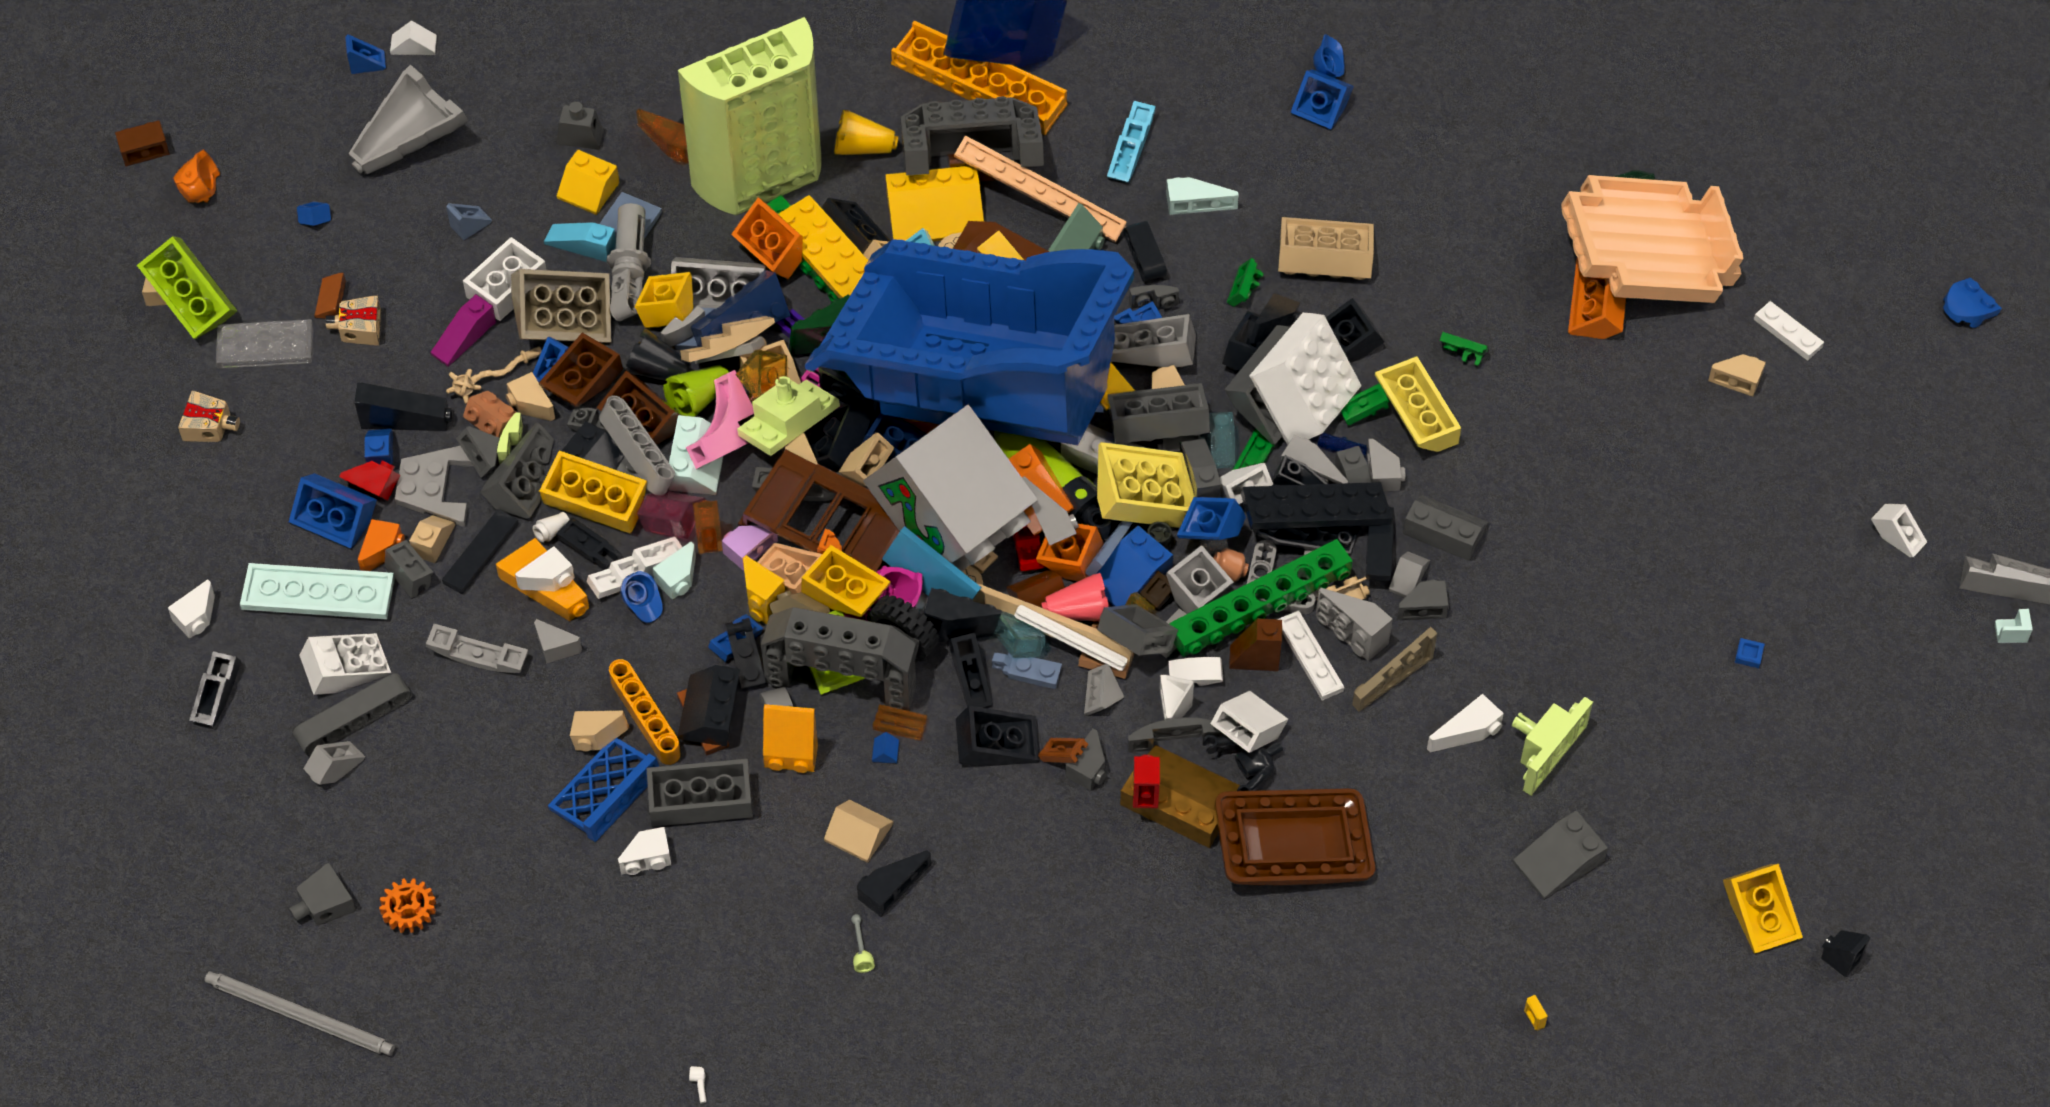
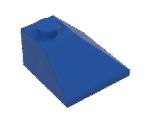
M1193 497L1177 536L1178 538L1223 540L1239 535L1246 515L1235 498Z

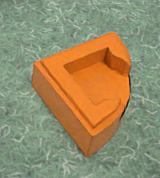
M825 528L817 548V553L823 554L830 545L842 551L841 544L835 534Z

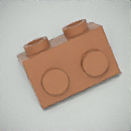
M485 391L469 397L463 417L481 431L500 438L506 424L516 411L497 398L495 394Z

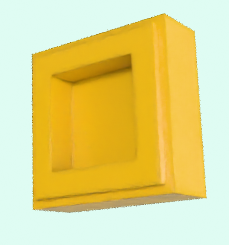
M1536 995L1527 998L1524 1011L1534 1029L1538 1031L1545 1028L1548 1016Z

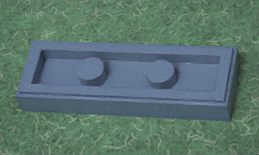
M1121 521L1114 528L1086 569L1088 576L1096 574L1102 568L1133 522Z

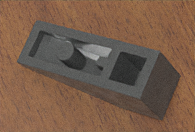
M1205 439L1181 442L1194 496L1220 498L1221 483L1218 471Z

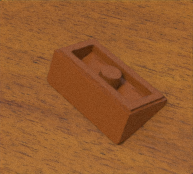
M337 273L322 278L314 315L315 318L326 319L327 315H339V306L342 302L346 284L344 273Z

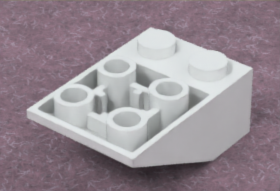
M377 633L308 637L299 655L314 695L338 693L391 674Z

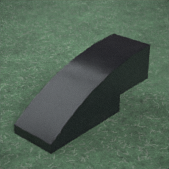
M212 652L207 673L202 675L189 721L215 726L233 688L241 664L239 658L219 652Z

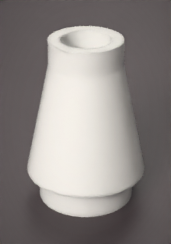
M561 512L557 515L537 520L536 524L533 525V532L540 542H549L569 521L566 513Z

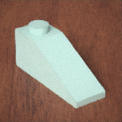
M1190 177L1167 179L1166 196L1169 215L1238 209L1239 195L1237 191Z

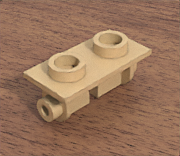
M1357 576L1345 580L1343 582L1345 586L1336 589V586L1333 585L1326 588L1327 590L1362 600L1366 599L1367 595L1370 594L1368 587L1362 585L1366 577L1358 580Z

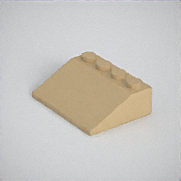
M1282 217L1278 272L1289 275L1296 273H1305L1309 276L1329 275L1333 278L1345 276L1353 277L1357 280L1371 278L1374 254V224Z

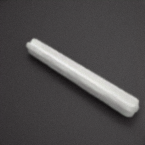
M1019 605L1014 617L1119 671H1122L1127 664L1128 659L1024 605Z

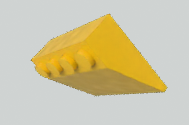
M972 166L929 170V174L906 175V172L885 174L893 239L906 241L924 228L928 231L933 242L942 241L943 238L951 234L962 233L968 221H984L978 172Z

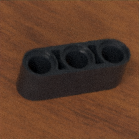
M1144 221L1125 226V240L1142 281L1146 282L1167 276L1164 259L1148 222Z

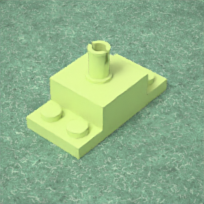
M779 377V380L776 379L774 387L752 402L754 417L737 428L738 436L772 456L840 407L839 399L808 380L797 384L790 380L789 377Z
M1584 697L1579 704L1575 702L1569 712L1554 703L1538 723L1533 722L1522 713L1515 717L1512 727L1527 735L1520 761L1528 768L1523 776V780H1525L1523 791L1532 796L1585 730L1593 704L1591 700Z

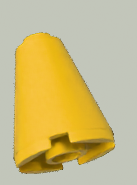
M842 110L839 120L840 126L835 141V154L891 153L892 149L896 150L898 136H895V131L849 110Z

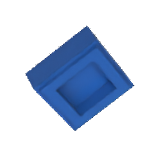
M1740 638L1735 663L1759 668L1765 644Z

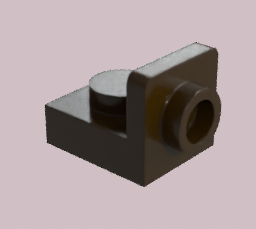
M1157 571L1141 590L1140 594L1159 610L1172 596V591L1167 576Z

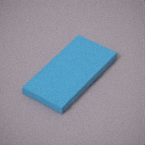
M905 526L882 558L891 567H900L915 573H921L922 592L929 596L931 588L944 589L950 594L968 597L973 600L982 588Z

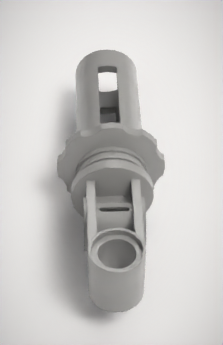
M633 203L624 204L618 209L616 249L607 256V264L612 269L611 276L613 278L610 311L617 321H623L638 314L634 306L643 290L644 272L651 265V259L643 251L646 210L644 207Z

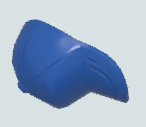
M1324 34L1321 46L1313 56V64L1316 71L1333 78L1344 74L1343 48L1338 41L1327 34Z
M637 571L626 576L620 588L623 602L641 621L645 623L655 621L663 610L656 582L650 574L643 571Z

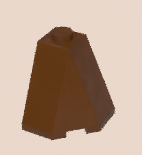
M1256 619L1230 645L1229 669L1279 671L1282 620Z

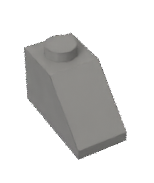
M1368 439L1367 461L1371 482H1381L1384 491H1400L1401 481H1405V468L1400 467L1399 457L1376 440Z
M350 741L317 745L303 769L310 775L312 781L319 785L335 783L360 764L365 756Z

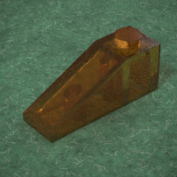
M638 108L636 111L638 126L668 157L675 161L689 164L684 125Z

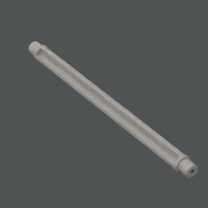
M209 971L205 977V982L213 985L216 989L378 1054L384 1053L391 1056L395 1049V1045L386 1042L384 1038L221 973L216 974Z

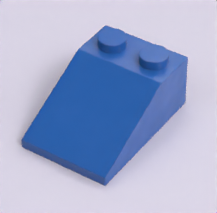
M1140 526L1133 529L1118 543L1105 564L1096 573H1101L1108 603L1112 607L1135 603L1142 597L1140 594L1141 590L1157 571L1166 575L1172 569L1173 554Z

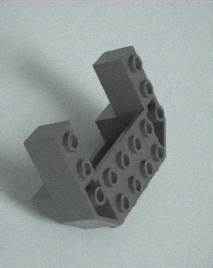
M1000 96L996 99L976 98L968 101L952 100L951 102L940 103L932 101L921 104L901 116L902 148L906 175L929 174V166H932L931 156H945L956 153L965 135L995 152L1012 151L1013 160L1020 159L1021 167L1044 166L1043 139L1037 107L1013 97Z
M792 607L769 616L761 643L764 677L766 683L772 686L789 687L795 666H809L820 671L839 672L845 676L855 675L871 681L881 680L884 681L885 706L894 710H910L916 688L915 659L920 641L908 636L902 630L892 625Z

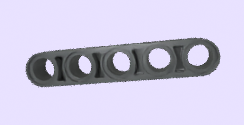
M391 674L301 723L294 729L293 736L304 753L311 755L317 745L335 743L404 705L411 699L412 692L399 674Z

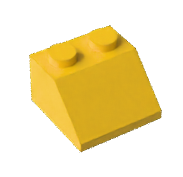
M577 150L565 167L557 199L597 215L620 183L617 166Z
M690 272L648 277L634 306L645 328L667 326L675 317L683 321L692 312L693 292L692 275Z
M745 555L743 557L749 613L756 621H762L767 624L769 616L773 614L769 604L777 601V595L785 592L784 579Z

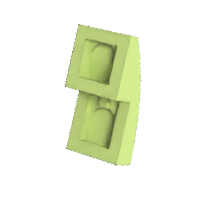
M516 412L510 418L501 434L497 449L499 464L511 453V445L517 446L522 440L523 423L521 413Z

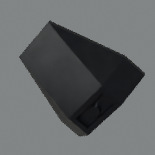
M1284 455L1271 479L1273 482L1272 486L1328 484L1306 464L1287 455ZM1360 526L1255 529V534L1279 545L1316 550L1338 539L1345 551L1350 555Z

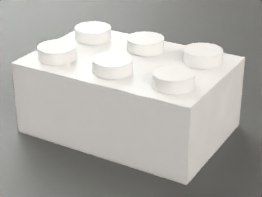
M511 237L463 280L466 297L470 300L475 294L480 296L493 306L495 318L501 321L514 309L511 296V274L519 269L547 270L545 261Z

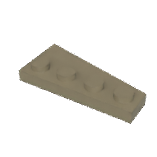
M1432 627L1427 629L1370 680L1355 689L1352 705L1358 712L1433 659L1437 632Z

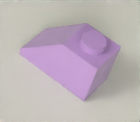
M738 526L734 531H730L724 536L722 540L723 554L744 570L743 557L747 555L754 561L757 560L773 543L778 542V535L761 526Z

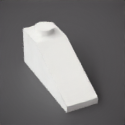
M1482 694L1429 737L1427 750L1429 752L1439 751L1481 741L1490 734L1493 736L1502 728L1504 713Z

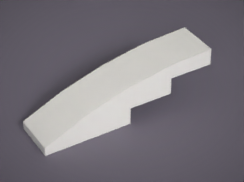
M672 537L634 549L632 556L611 562L609 569L588 575L586 582L598 599L621 591L622 581L632 573L643 571L654 576L653 567L677 552L682 546L676 537Z

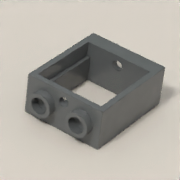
M1137 604L1104 607L1097 628L1098 631L1139 656L1171 652L1178 629Z

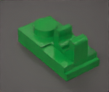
M1250 258L1238 268L1227 299V303L1233 307L1241 302H1245L1251 294L1250 288L1254 290L1260 285L1255 279H1260L1263 276V272L1256 268L1257 263L1255 259Z
M1442 332L1439 340L1444 344L1443 348L1454 352H1457L1458 348L1464 350L1463 362H1467V358L1472 353H1475V366L1480 365L1485 352L1488 353L1489 350L1486 345Z
M1379 383L1354 395L1341 410V413L1349 426L1369 416V414H1377L1376 411L1383 407L1387 409L1389 407V400Z

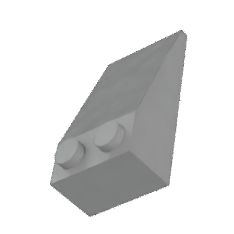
M1190 314L1114 325L1115 343L1111 358L1112 362L1156 367H1169L1172 365L1175 367H1185L1193 365L1196 334Z

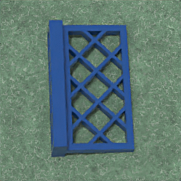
M616 738L594 756L552 800L548 808L586 832L588 838L596 842L648 787L647 768L659 767L657 758L651 754L646 756ZM616 746L622 749L623 755L609 757V753ZM638 759L641 761L636 767H627V761ZM623 762L624 769L610 771V764ZM606 765L605 773L593 774L596 766ZM624 776V780L619 785L611 786V778ZM607 779V787L594 789L593 781ZM589 782L590 790L576 792V787L579 784ZM608 794V797L603 802L594 803L595 795ZM590 796L589 805L577 806L578 798ZM573 800L572 808L561 809L558 807L563 801ZM591 811V815L584 822L578 819L577 813Z

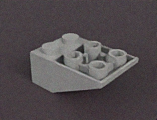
M1324 588L1319 589L1316 608L1317 619L1321 624L1331 628L1338 639L1348 643L1355 654L1369 661L1389 644L1393 619L1375 603Z

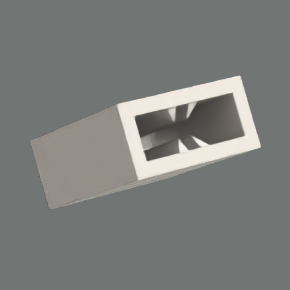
M1248 691L1222 703L1211 725L1250 753L1278 739L1288 718L1254 693Z

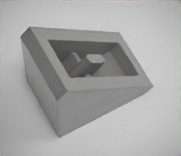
M1406 552L1402 555L1392 578L1389 591L1406 597L1420 583L1430 560L1411 552Z
M538 619L534 622L537 638L546 664L580 654L582 651L580 637Z

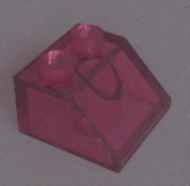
M669 491L662 496L651 493L646 495L637 515L644 530L647 532L688 539L706 503V499Z

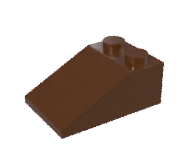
M582 332L542 378L539 385L573 406L578 407L607 388L623 370L620 354Z

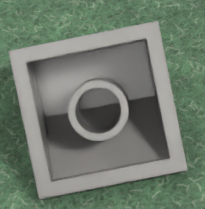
M1202 545L1166 573L1174 600L1186 614L1216 600L1233 583V580Z

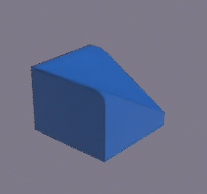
M310 202L297 207L298 222L300 224L314 226L331 220L330 207L327 203Z

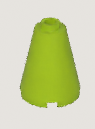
M720 365L668 377L666 379L667 383L663 386L667 403L673 408L675 407L683 416L696 417L716 398L714 380L729 373L728 370Z

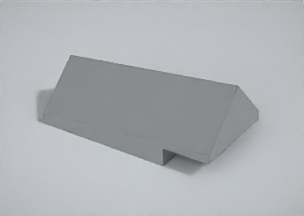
M1993 553L1990 562L1966 556L1959 589L2050 604V569Z

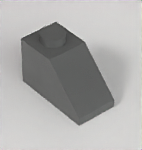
M1359 446L1336 452L1335 467L1348 480V483L1371 482L1368 464Z
M1431 579L1420 582L1399 603L1397 620L1446 618L1448 598L1445 581Z
M1094 728L1085 738L1088 746L1081 748L1083 751L1081 756L1075 755L1078 759L1076 763L1066 764V778L1089 791H1092L1096 784L1100 785L1106 776L1105 759L1098 732Z

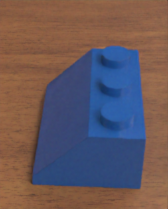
M314 473L301 477L288 522L348 548H353L371 522L377 499Z

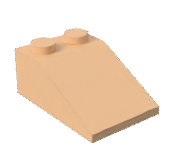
M773 543L757 563L784 579L785 592L791 591V594L801 592V577L822 554Z

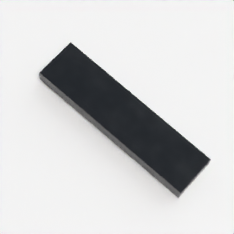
M498 509L442 578L443 584L464 594L519 524L518 519Z

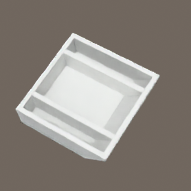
M1304 312L1249 375L1287 445L1294 435L1311 439L1322 434L1362 386L1325 316Z

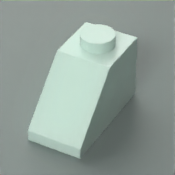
M689 542L653 567L654 581L672 600L677 596L684 595L692 587L696 560L695 547L692 542Z

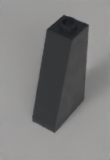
M357 383L354 403L361 429L447 431V423L452 421V408H448L446 398L367 383Z

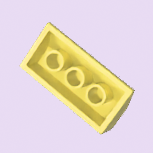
M1418 357L1375 372L1377 380L1418 447L1439 452L1459 444L1461 427Z

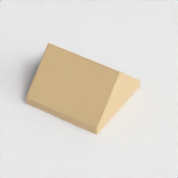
M848 800L835 808L824 841L868 863L892 827L893 821L852 800Z

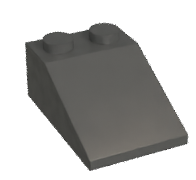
M1576 810L1555 823L1513 859V863L1539 895L1546 899L1605 861L1608 847Z

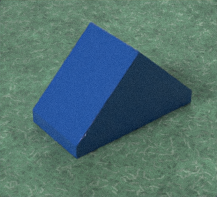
M349 34L345 36L351 74L381 71L386 68L384 50Z
M547 337L533 371L538 382L542 380L569 348L552 337Z

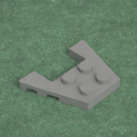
M461 446L401 459L400 477L395 495L396 504L423 514L427 512L437 517L454 521L456 525L465 527L468 510L467 503L443 502L449 465L473 466Z

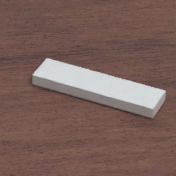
M1296 611L1277 619L1282 620V634L1321 700L1344 692L1341 680L1301 613Z

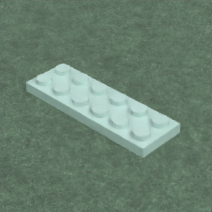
M249 563L240 607L241 610L387 620L395 577L394 573Z

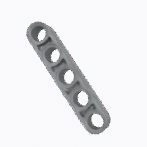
M618 396L608 397L599 416L600 422L641 479L647 480V489L655 495H665L675 477L674 469L628 404Z

